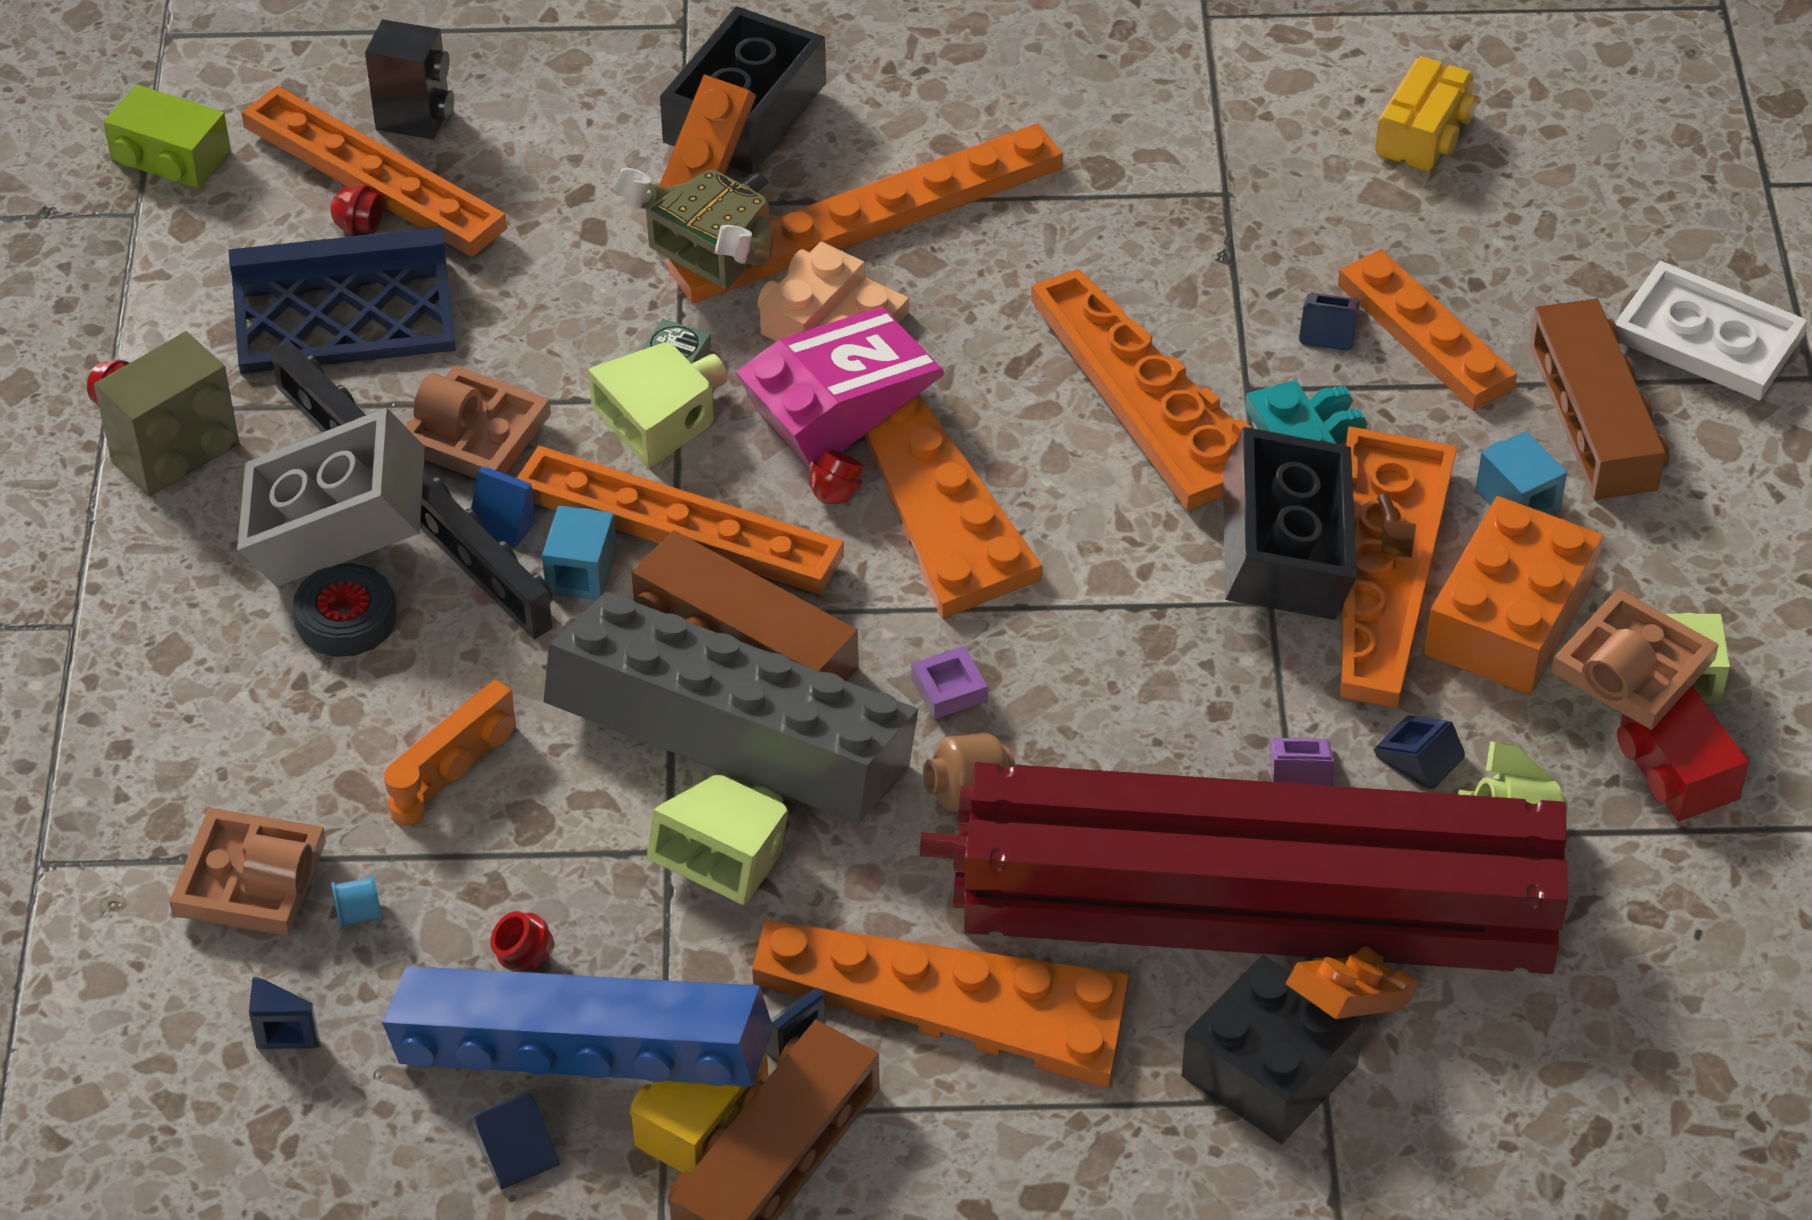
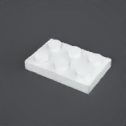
M1659 261L1615 324L1620 344L1760 401L1804 337L1808 320Z

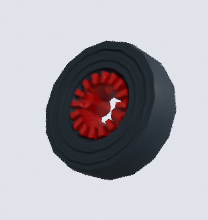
M355 563L326 567L315 571L301 582L293 599L294 624L303 642L318 653L335 657L356 656L374 649L388 638L396 623L395 594L385 576L371 567ZM349 606L350 616H347V613H343V617H341L338 608Z

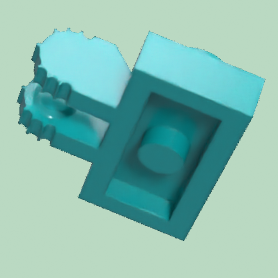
M1296 379L1246 393L1245 409L1259 430L1339 444L1346 442L1349 426L1365 429L1368 425L1360 409H1349L1354 400L1346 386L1342 387L1340 385L1336 387L1335 385L1333 388L1321 389L1310 400Z

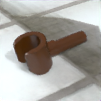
M1382 493L1377 497L1384 527L1381 553L1411 558L1416 524L1398 522L1391 496L1388 493Z

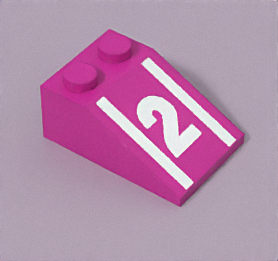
M882 306L779 339L736 371L756 410L808 467L812 459H819L823 448H830L839 452L844 451L945 375L943 369Z

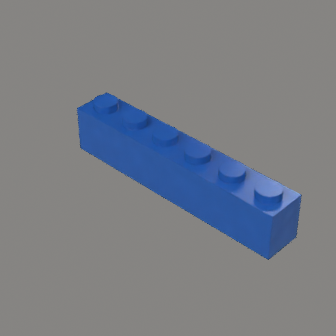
M406 966L382 1021L399 1064L416 1067L469 1068L476 1071H516L536 1075L547 1073L588 1076L591 1078L610 1077L641 1079L651 1082L673 1081L704 1083L712 1086L735 1085L751 1087L754 1086L773 1031V1025L760 985Z

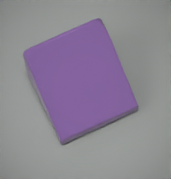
M1308 738L1271 739L1272 782L1333 786L1334 759L1330 741H1327V739Z

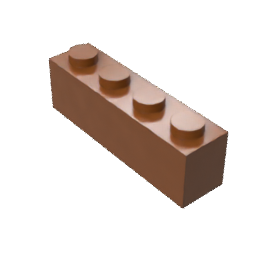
M1598 298L1535 307L1529 346L1593 499L1598 500L1658 491L1662 468L1667 467L1669 464L1668 443L1663 434H1657L1652 423L1650 401L1646 395H1640L1635 384L1633 362L1629 356H1623L1618 345L1619 338L1615 321L1607 319Z
M675 530L631 571L633 598L636 603L665 614L681 616L687 622L713 632L729 634L740 642L769 653L785 655L791 661L817 671L836 674L844 681H847L859 668L858 630Z
M815 1019L801 1038L795 1036L786 1044L779 1057L778 1066L765 1082L757 1081L750 1088L744 1099L742 1111L729 1127L723 1125L715 1131L707 1145L705 1156L692 1172L685 1171L677 1178L668 1196L671 1220H777L879 1091V1053Z

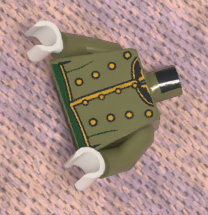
M633 168L621 169L613 193L617 196L627 197L626 201L630 207L646 210L648 240L651 249L725 290L732 286L749 264L762 266L768 262L774 236V228L769 218L768 202L773 197V188L763 175L756 172L751 173L739 183L716 170H707L689 182L664 188L652 184L649 176Z

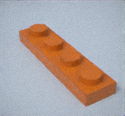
M1382 249L1339 269L1338 286L1351 298L1361 301L1360 306L1472 410L1515 389L1517 373Z

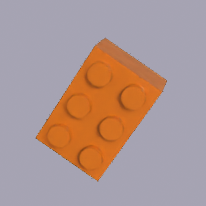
M1496 496L1430 609L1424 655L1532 695L1595 581L1604 534Z

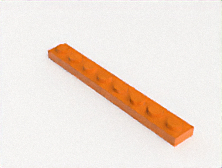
M1039 123L770 219V223L774 228V236L768 262L762 266L749 264L727 290L668 258L669 273L690 303L694 304L787 270L791 260L799 250L804 249L811 252L820 242L842 250L1063 169V153Z

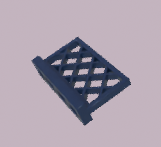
M442 227L228 249L240 374L274 370L271 352L250 354L249 345L263 331L281 341L279 345L290 341L305 356L312 355L320 365L456 351ZM437 277L438 283L424 297H421L405 286L412 279ZM379 283L385 287L370 303L352 292L358 285ZM326 289L331 292L316 309L298 298L306 290ZM268 294L278 298L263 314L246 305L245 297ZM395 295L414 306L399 322L381 311ZM438 300H440V308L434 305ZM342 301L360 311L345 328L327 317ZM289 306L307 317L292 333L287 332L273 322ZM424 314H427L442 324L443 334L419 336L411 331L410 328ZM371 319L389 330L380 341L366 342L356 336V334ZM247 320L253 323L250 327L247 325ZM317 325L336 336L324 347L312 348L302 341Z

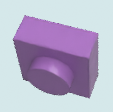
M965 646L911 663V679L934 719L988 702V686Z

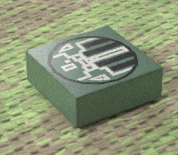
M662 318L641 350L661 343H670L692 364L704 358L712 347L711 333Z

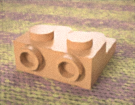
M820 242L811 252L804 249L799 250L791 260L788 275L780 283L773 280L767 282L762 288L757 302L760 309L761 334L774 341L881 306L898 323L909 314L908 297L866 278L864 261L823 242Z

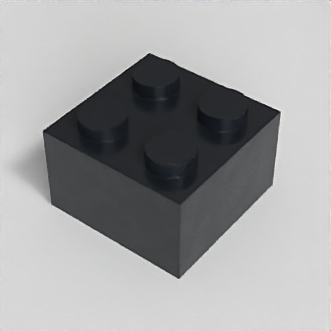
M1262 955L1185 1032L1181 1076L1282 1145L1358 1065L1364 1021L1356 1016L1339 1019L1333 1018L1285 983L1291 973L1265 955Z

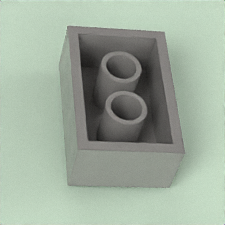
M384 408L246 462L237 551L276 587L311 575L317 570L338 565L420 534L425 446L388 408Z

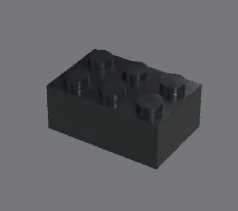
M736 6L660 95L663 143L675 147L705 74L750 90L756 95L728 165L749 174L754 173L825 86V37Z
M1242 427L1223 468L1225 600L1335 620L1357 579L1351 447Z

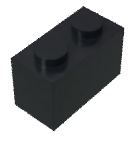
M382 19L365 51L375 129L434 140L443 120L448 121L454 107V93L452 90H448L446 79L450 58L449 53L443 51L441 29Z

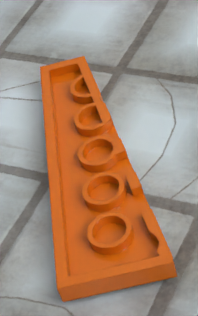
M1076 269L1031 285V302L1185 509L1189 511L1223 498V468L1242 427H1251L1242 418L1235 421L1220 407V398L1208 387L1200 389L1186 376V367L1174 356L1170 358L1165 357L1152 345V336L1136 321L1127 317L1124 310L1081 270Z
M919 394L864 435L867 439L868 451L875 467H879L886 483L887 495L892 506H896L901 517L902 530L909 545H913L919 559V569L942 619L1042 580V564Z
M1349 426L1346 446L1351 447L1357 579L1342 606L1340 698L1398 709L1454 468L1457 446ZM1382 493H1388L1391 496L1398 522L1416 524L1411 558L1381 553L1384 527L1377 497Z
M769 920L764 921L752 967L753 984L800 998L818 987L824 992L825 1005L843 1007L854 1014L881 1022L892 1017L918 1025V1033L941 1039L942 1034L946 1033L976 1042V1050L999 1056L1003 1050L1033 1059L1034 1067L1099 1087L1110 1088L1127 997L1129 974Z

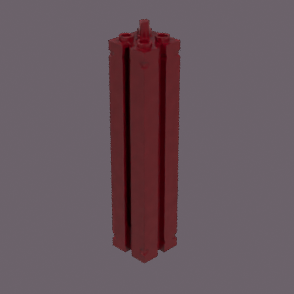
M975 762L972 786H961L958 822L962 823L960 824L959 834L921 832L920 838L921 857L954 859L953 871L956 872L953 908L964 909V933L989 935L990 932L998 931L1003 936L1311 958L1329 957L1333 959L1347 958L1350 955H1355L1362 947L1368 946L1383 956V963L1512 972L1516 968H1524L1528 970V973L1553 974L1559 949V930L1563 929L1568 904L1567 860H1565L1567 842L1565 801L1541 800L1539 803L1532 804L1528 803L1526 799L1029 765H1014L1012 768H1003L999 763Z

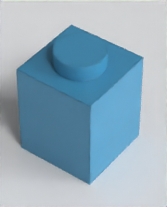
M1524 431L1508 440L1497 441L1481 452L1475 490L1490 506L1496 496H1500L1552 515L1561 510L1567 471L1527 431Z
M558 505L542 553L544 580L552 594L597 600L603 595L617 552L614 514L588 508L581 509Z

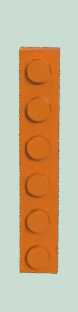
M278 85L241 112L243 125L247 130L347 187H357L359 184L369 186L371 192L382 195L384 208L421 229L442 227L444 242L470 257L475 256L507 229L506 214Z
M538 445L517 477L520 480L531 483L533 504L557 511L559 505L611 512L614 514L615 530L659 544L675 530L756 575L822 595L844 557L843 540Z

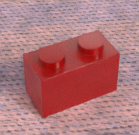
M1693 686L1686 691L1652 730L1622 714L1620 727L1617 730V739L1621 751L1627 759L1636 762L1646 776L1649 788L1655 799L1660 803L1664 802L1678 822L1740 800L1749 761Z

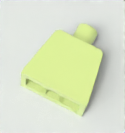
M661 343L588 369L593 410L648 469L710 427L714 420L712 390L728 381L725 366L717 355L710 354L691 364L670 343Z
M713 775L654 809L646 859L745 905L780 856L788 810L783 804L781 794L759 785H755L751 789L723 775Z

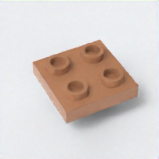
M454 365L445 377L431 373L424 378L415 396L414 417L406 428L425 446L424 460L475 479H477L478 471L482 466L506 474L550 417V399Z
M1618 588L1554 656L1551 673L1652 730L1716 658L1719 644Z
M208 807L169 901L172 916L290 936L326 844L324 827Z

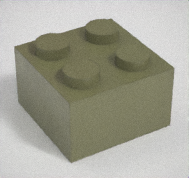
M187 331L94 383L111 461L149 497L168 485L176 483L183 476L215 457L223 455L227 450L240 443L226 367Z

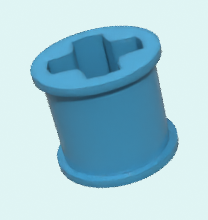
M371 874V878L335 884L331 882L340 930H343V926L378 919L379 922H383L374 874Z

